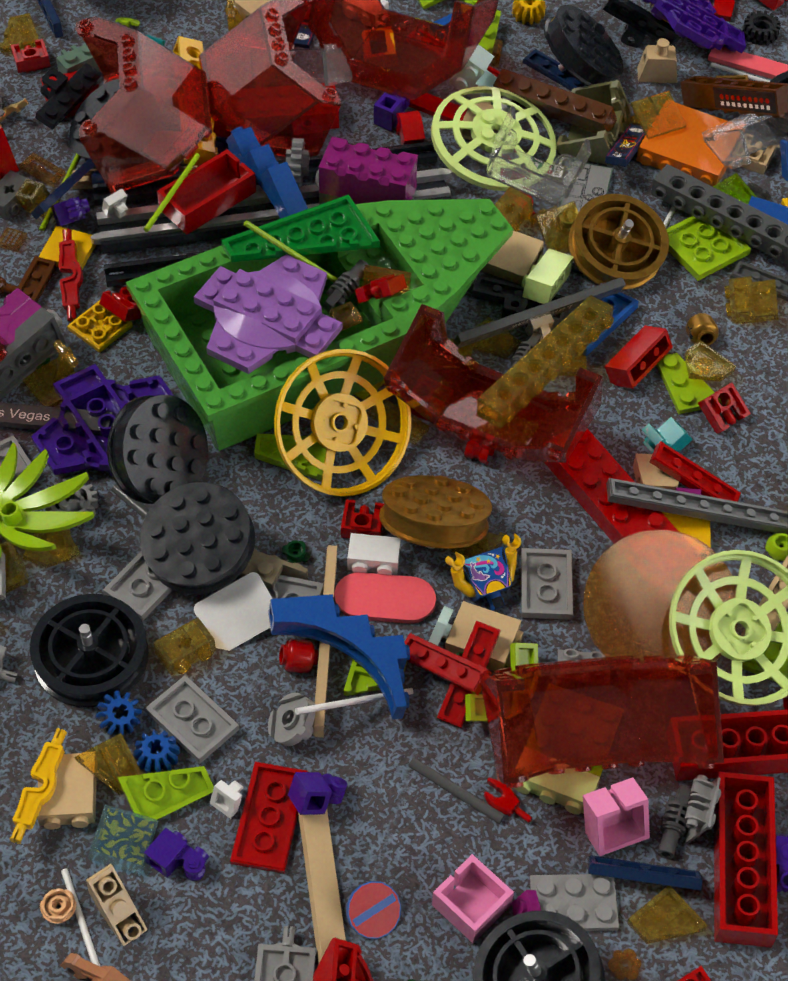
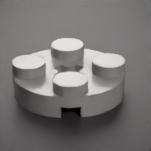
M290 693L279 701L282 705L277 711L272 710L268 720L269 735L276 742L287 747L296 745L302 739H309L314 730L312 725L315 719V712L296 715L295 708L316 705L315 702L300 693Z

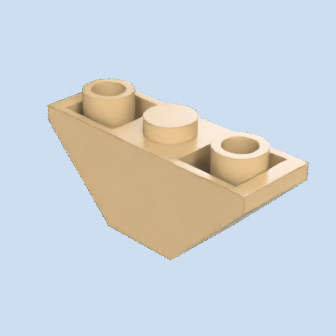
M109 864L86 880L89 894L123 946L137 939L148 930L112 864ZM133 914V915L136 917V919L138 920V922H139V923L141 924V926L143 927V930H142V931H141L140 925H139L137 922H135V921L130 917V915ZM115 925L118 926V928H119V930L122 932V934H123L127 939H129V940H127L126 942H124L122 936L120 935V933H119V931H118V929H117V927H116ZM134 926L133 932L128 933V930Z

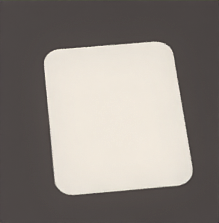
M251 572L196 603L194 612L213 647L230 651L270 628L268 609L270 600L273 598L259 574Z

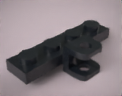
M607 0L603 7L605 12L626 23L621 42L628 46L637 48L646 35L656 41L662 38L667 39L669 46H675L681 38L674 32L675 30H673L668 22L655 18L652 13L630 0ZM628 37H633L635 41H630Z
M87 63L69 80L60 71L50 69L42 77L44 85L40 88L41 94L49 100L36 112L35 118L53 130L102 80L103 74ZM49 77H56L57 80L49 79Z
M481 275L477 276L472 291V297L503 304L501 319L542 305V303L522 297L524 288L521 285ZM556 294L551 301L565 296ZM561 313L553 315V317L560 318Z

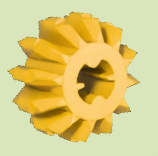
M514 0L512 14L516 18V22L522 20L523 25L529 22L531 26L533 22L539 24L540 20L545 16V1Z

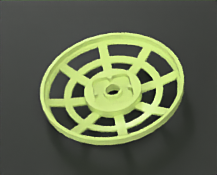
M469 87L452 93L438 106L431 125L432 142L442 162L465 181L490 190H519L537 183L549 171L556 156V137L545 115L531 102L508 90L496 87ZM472 93H490L492 94V97L485 96L468 100L464 98L463 95H468ZM501 96L515 100L523 106L527 107V109H523L519 105L509 100L501 98ZM454 100L461 104L454 115L453 121H440L442 111L449 102ZM493 102V109L482 110L475 104ZM501 103L514 108L518 113L511 115L503 111ZM467 108L476 115L473 121H460L461 115ZM532 115H536L543 123L550 139L539 135L538 127L531 117ZM526 118L533 133L522 130L519 121ZM439 129L453 130L454 138L461 148L453 156L444 146ZM460 129H470L473 140L467 144L461 135ZM493 129L500 131L501 134L494 133ZM521 138L533 141V145L527 153L519 146ZM540 143L551 149L548 159L537 170L530 159L537 152ZM480 147L482 150L491 153L492 159L484 157L474 150ZM514 152L518 159L501 161V155ZM468 155L477 162L490 166V178L468 170L459 162ZM524 164L530 173L529 176L520 179L499 180L500 168H513Z
M745 550L722 551L708 556L694 565L679 582L671 600L669 612V630L672 644L687 674L709 694L725 702L743 706L765 705L788 696V679L779 671L788 657V614L782 602L788 599V569L778 561L756 552ZM722 561H741L738 576L723 577L711 583L703 570L709 565ZM751 563L770 570L782 579L787 586L777 594H774L762 583L750 579ZM695 576L702 590L693 601L689 615L676 611L682 591ZM725 585H737L735 598L723 603L715 589ZM747 587L758 591L768 601L759 606L755 602L746 599ZM706 596L715 608L710 620L697 617L699 607ZM773 609L777 611L780 618L782 632L771 631V624L767 614ZM676 622L688 626L690 641L698 656L690 664L680 646ZM736 623L743 625L745 628L744 636L736 633ZM696 628L709 631L713 645L704 652L698 641ZM770 642L782 643L779 655L772 664L763 652L767 649ZM719 653L730 659L731 674L718 668L711 660ZM754 659L764 670L756 675L742 676V662ZM706 666L718 677L732 682L733 697L715 690L703 681L697 672ZM769 677L782 688L776 693L765 697L744 698L743 684L758 683Z

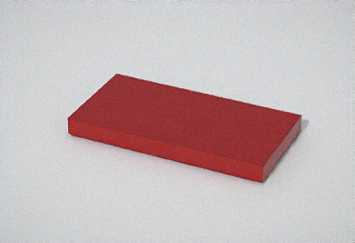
M261 762L254 763L230 864L285 874L298 819V811L290 800L288 793L295 772L308 771Z

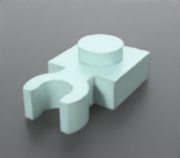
M446 606L443 607L429 642L438 646L442 637L447 639L452 628V624L448 622L453 609Z

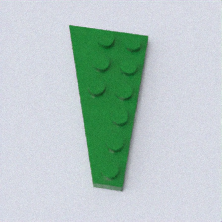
M349 194L258 227L300 255L380 247V240ZM252 230L221 240L222 248L231 262L279 258L286 254L289 255Z

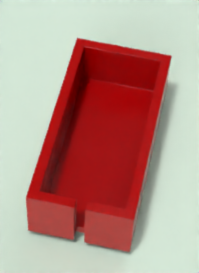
M227 149L191 170L162 213L187 235L256 193L255 172L243 162L240 164V160ZM178 179L157 191L159 205Z

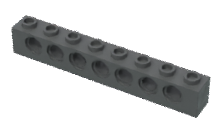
M669 164L654 178L651 195L788 264V224Z

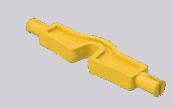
M57 728L51 743L45 742L37 761L31 769L32 779L43 783V785L39 788H23L18 807L13 816L15 828L10 837V841L13 843L21 844L26 829H33L41 807L51 799L57 785L55 774L64 755L62 743L67 735V732L63 729Z

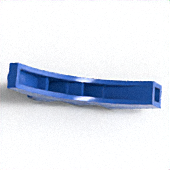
M241 126L232 130L231 135L226 139L228 150L240 160V164L243 162L255 172L256 182L270 199L280 219L308 209L288 163L279 164L270 145L261 146L258 143L252 127L243 129Z
M333 594L270 600L268 616L272 635H295L315 639L349 655L378 684L387 701L392 719H403L405 710L409 708L410 704L408 692H404L403 689L405 682L403 670L406 661L410 660V649L408 644L405 645L403 635L375 637L374 626L369 624L368 615L340 617L339 606L334 604Z

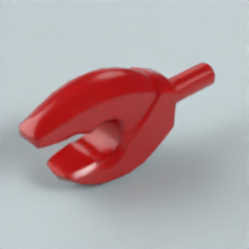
M489 777L487 783L495 788L497 792H500L502 796L494 797L485 791L484 797L487 803L507 816H511L515 812L526 822L530 823L533 817L519 808L521 802L513 789L506 783Z

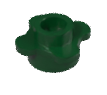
M294 540L282 547V553L286 555L287 562H307L310 559V554L306 552V544L303 541Z

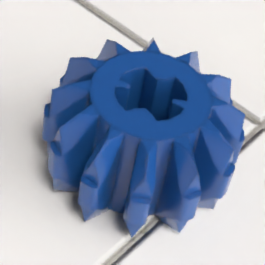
M115 691L114 699L109 694H106L104 696L106 703L99 702L97 708L103 712L95 715L96 719H104L99 725L100 729L108 725L110 728L107 734L110 736L115 729H117L118 737L124 735V729L131 734L134 731L132 725H139L141 722L135 716L140 715L142 709L133 708L139 701L134 699L129 702L130 693L128 692L121 698L120 692ZM118 708L123 710L122 715L125 714L120 719L115 718L116 713H113Z
M153 729L151 736L143 733V741H136V750L133 752V756L137 761V767L140 770L145 768V773H152L153 770L161 772L163 768L166 771H171V765H177V756L180 753L179 746L176 745V738L174 736L168 737V733L165 730L158 735L157 731Z

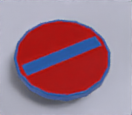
M368 881L359 885L351 893L347 902L346 915L349 925L357 934L367 939H379L388 935L396 928L401 917V903L398 894L391 886L381 881Z

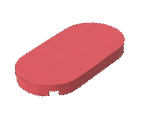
M363 572L352 573L343 577L338 582L334 592L335 604H338L340 611L344 615H368L369 621L415 624L430 616L436 605V594L432 586L425 580L412 576Z

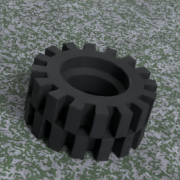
M757 11V14L755 12H751V15L748 14L742 30L745 37H747V41L753 40L752 44L758 42L761 46L763 43L765 45H769L770 42L774 43L778 38L781 22L778 21L779 18L777 16L774 17L773 13L768 15V11H764V13Z

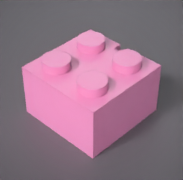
M633 777L610 785V790L604 787L583 795L585 832L599 856L650 838L648 798Z
M472 854L455 870L454 877L450 875L433 892L432 906L468 940L474 943L512 905L514 891Z

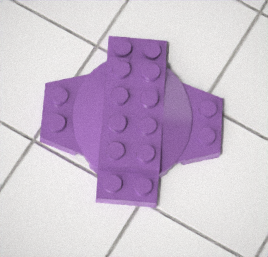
M287 254L260 271L246 272L239 269L237 273H234L220 266L194 296V303L214 312L216 320L207 345V354L249 374L273 359V354L277 351L286 350L287 354L296 351L309 358L324 352L343 329L342 322L322 313L319 301L327 280V272Z

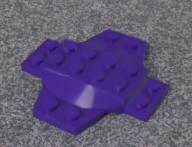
M642 0L645 3L650 2V12H652L655 18L668 21L678 36L691 39L700 48L704 46L707 49L716 48L721 50L723 45L726 44L725 46L730 51H738L740 53L746 48L744 32L727 23L723 18L715 16L716 10L710 0Z
M94 364L53 383L54 390L62 400L59 417L57 419L53 417L31 436L32 442L39 453L44 449L47 450L49 455L47 465L54 475L92 468L107 471L112 476L107 456V442L111 427H103L101 423L110 419L112 425L118 412L135 398L150 395H174L160 375L132 380L129 385L122 386L116 384L115 380L106 379L97 365ZM76 409L87 410L88 414L93 417L101 416L98 419L101 435H93ZM66 410H69L77 421L75 424L76 432L68 430L69 424L64 418ZM105 412H112L113 415H112V414H104V413H105Z

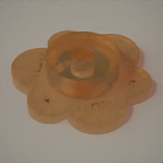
M629 948L623 952L621 950L614 951L613 958L608 962L609 970L616 972V978L619 980H623L625 977L628 980H635L639 974L638 969L642 965L641 961L636 958L635 951Z

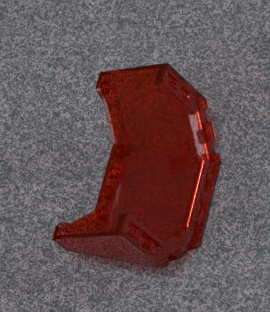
M270 0L199 55L209 116L215 121L219 119L226 124L225 129L229 132L241 126L243 129L252 127L258 143L261 146L269 144L274 155L286 156V150L292 148L293 138L304 139V149L309 150L310 156H318L341 106L340 97L336 90L323 86L292 62L296 56L294 41L309 5L313 4L315 0Z
M312 0L308 27L312 34L314 33L317 37L320 48L327 60L329 59L338 78L416 100L463 70L493 22L499 0H477L474 5L457 0L454 3L451 22L446 25H440L385 9L380 0ZM390 33H393L394 35L395 48Z
M97 16L84 18L76 22V32L83 38L102 72L104 84L119 79L120 89L92 119L85 120L79 128V139L110 192L113 194L120 189L128 190L173 176L180 169L178 165L184 159L188 160L199 148L198 143L203 137L207 139L212 133L206 73L138 30Z
M421 304L383 378L386 389L434 424L440 431L456 433L460 439L475 441L482 448L489 451L492 449L499 451L505 458L510 460L516 458L520 461L566 463L601 406L603 376L580 367L576 374L575 392H568L566 396H562L560 392H547L477 363L469 355L463 357L457 352L459 347L447 338L444 312Z
M633 655L521 664L516 665L515 670H512V668L494 670L495 675L491 676V672L479 673L498 780L506 784L508 788L523 787V782L528 781L529 778L548 772L549 774H563L565 769L575 768L577 772L591 771L592 766L602 765V769H615L621 763H628V766L637 767L644 766V761L698 764V769L715 768V763H724L717 661L692 655L677 656L678 659L667 658L666 655L644 656V661H640V658H633Z

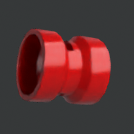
M472 434L467 442L464 456L470 459L478 458L480 463L488 465V455L493 456L496 443L489 440L484 442L479 436Z

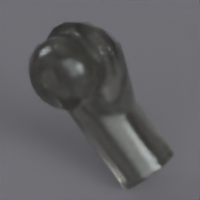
M749 181L744 191L752 194L754 197L771 201V195L768 190Z

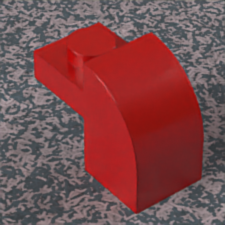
M419 110L397 113L398 123L395 129L396 134L400 135L401 145L424 142L425 133Z

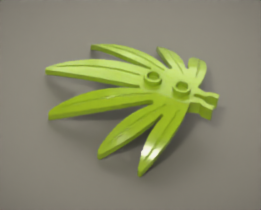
M13 442L0 466V535L11 544L30 551L56 549L55 544L23 532H57L76 527L95 517L93 511H35L55 505L73 495L89 480L88 473L85 472L17 500L39 479L49 455L47 450L44 449L12 483L18 454L16 444ZM0 544V558H1V556H2V547H1V544Z

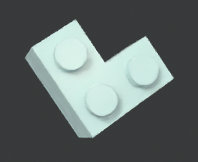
M477 44L458 66L449 83L458 90L478 86L493 87L497 77L489 72L487 68L494 56ZM472 93L466 96H468L471 99H474L478 97L492 96V94Z

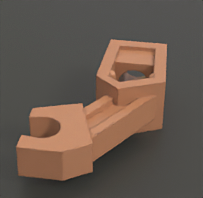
M70 953L60 965L64 969L67 967L75 972L73 976L77 979L130 981L115 967H100L75 953Z

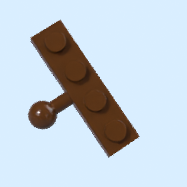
M35 256L18 286L8 284L3 277H0V294L4 292L11 294L15 289L19 288L33 301L38 303L57 268L56 262Z

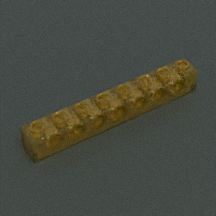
M590 295L477 399V416L498 428L512 421L520 409L525 408L536 394L539 395L550 381H554L564 368H568L578 355L583 354L588 345L595 342L605 329L608 330L612 326L614 321L613 306Z

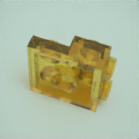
M751 276L729 279V285L725 286L726 299H730V302L726 303L727 316L732 317V323L746 324L779 320L775 279L752 282Z

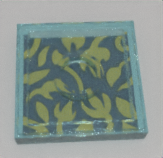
M105 804L87 859L106 865L112 864L113 867L141 875L146 863L144 852L152 844L159 820Z

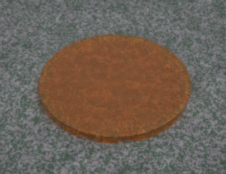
M647 530L619 540L600 556L586 582L583 612L586 627L593 643L611 664L624 673L626 672L642 680L652 682H675L678 676L688 675L676 655L669 630L671 600L683 576L694 565L708 556L716 554L714 550L687 534L670 530ZM724 561L709 565L703 569L710 583L723 577L732 576ZM695 576L682 591L676 611L689 615L693 601L702 590ZM725 585L715 589L723 603L735 598L736 585ZM707 596L699 607L697 617L710 620L715 608ZM676 622L679 643L685 658L690 664L698 656L691 644L688 626ZM696 628L698 641L704 652L713 643L708 630ZM722 654L716 655L711 662L714 664ZM702 667L697 674L705 671L707 667Z

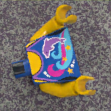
M515 533L514 540L509 543L510 537L508 535L503 536L502 541L507 546L505 550L502 546L467 559L462 554L455 552V561L447 556L445 562L452 567L451 575L455 588L467 597H471L474 602L486 598L492 611L506 606L501 592L508 590L512 586L517 565V548L521 545V538Z

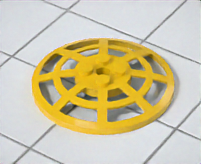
M333 349L321 352L298 366L281 389L274 415V433L277 447L291 473L311 489L335 496H353L367 492L384 482L398 467L405 455L411 433V409L405 389L396 374L384 362L373 355L352 349ZM346 356L352 358L347 372L333 371L320 375L316 362L330 357ZM361 361L376 368L390 385L377 392L369 381L357 375ZM307 368L312 381L301 391L295 405L284 402L292 382ZM331 379H344L340 393L328 394L323 382ZM356 382L362 386L370 396L360 402L356 397L350 395L353 383ZM315 388L320 401L313 410L302 407L307 395ZM394 394L398 400L401 426L399 433L386 430V412L383 400ZM374 405L378 414V428L368 425L366 410ZM281 411L292 414V432L296 445L287 452L281 437ZM339 415L344 419V425L341 429H337L335 426V419ZM299 417L311 420L312 433L303 440L299 431ZM365 435L375 437L370 449L362 456L357 446ZM383 439L396 442L397 445L391 458L382 470L375 475L367 463L378 452ZM316 442L326 448L324 463L317 460L307 450ZM336 451H348L354 460L351 464L333 466ZM302 454L310 464L323 470L321 485L305 477L291 461ZM359 469L367 480L362 484L349 488H331L332 473H348Z

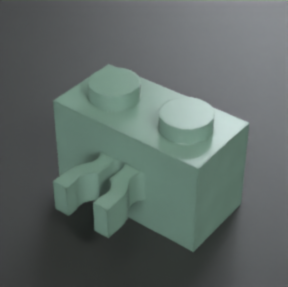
M92 41L78 48L72 45V51L66 52L63 49L61 50V56L56 57L58 71L63 74L78 71L85 63L99 72L105 70L103 53Z

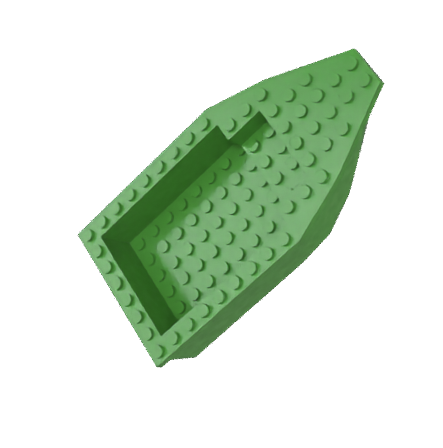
M490 199L387 200L355 204L380 240L379 248L302 256L336 278H339L344 272H349L359 260H364L368 263L370 269L359 281L358 288L369 284L370 281L392 274L395 276L404 274L407 288L392 296L377 300L373 297L362 303L358 302L356 292H354L342 306L337 303L330 312L322 308L323 314L334 319L338 317L336 319L338 321L344 319L342 322L343 329L325 351L333 349L363 351L384 362L395 374L406 369L437 337L479 272L513 235L512 226ZM222 245L126 282L127 290L140 309L143 323L152 345L158 350L172 378L188 404L200 417L204 428L211 437L214 447L219 451L256 436L257 433L260 434L274 428L276 403L281 389L295 369L309 359V357L296 351L288 354L286 350L277 351L273 354V359L247 374L207 354V345L216 320L214 312L194 303L196 293L220 266L234 273H237L239 269L246 272L262 270L279 259L269 258L231 262ZM329 279L326 280L319 301L321 307L329 297L325 294L326 291L334 284ZM346 356L330 357L316 362L320 375L333 371L347 372L352 358ZM361 361L357 375L369 381L372 386L386 379L376 368ZM307 368L292 382L284 402L295 405L301 391L312 381ZM331 379L323 382L328 394L340 393L344 379ZM354 382L350 395L365 389ZM315 388L307 395L302 407L313 410L320 401ZM281 411L280 425L292 420V414Z

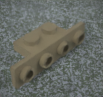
M254 548L250 562L238 576V578H242L251 572L258 573L266 588L273 590L280 575L308 580V569L299 563H290L276 555H267Z

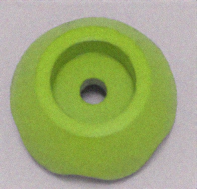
M776 533L770 536L765 544V550L776 561H784L788 555V534Z

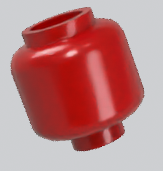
M291 638L280 647L279 663L284 666L287 672L309 673L313 665L318 664L319 651L314 649L313 642L310 640Z

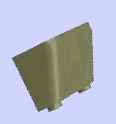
M619 80L573 88L572 93L613 106L617 121L611 131H598L597 134L571 125L568 138L566 135L559 136L556 141V150L563 157L611 166V164L605 163V157L627 129L631 120V107Z

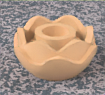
M53 889L44 896L40 903V910L47 921L60 924L73 916L76 910V901L69 890Z

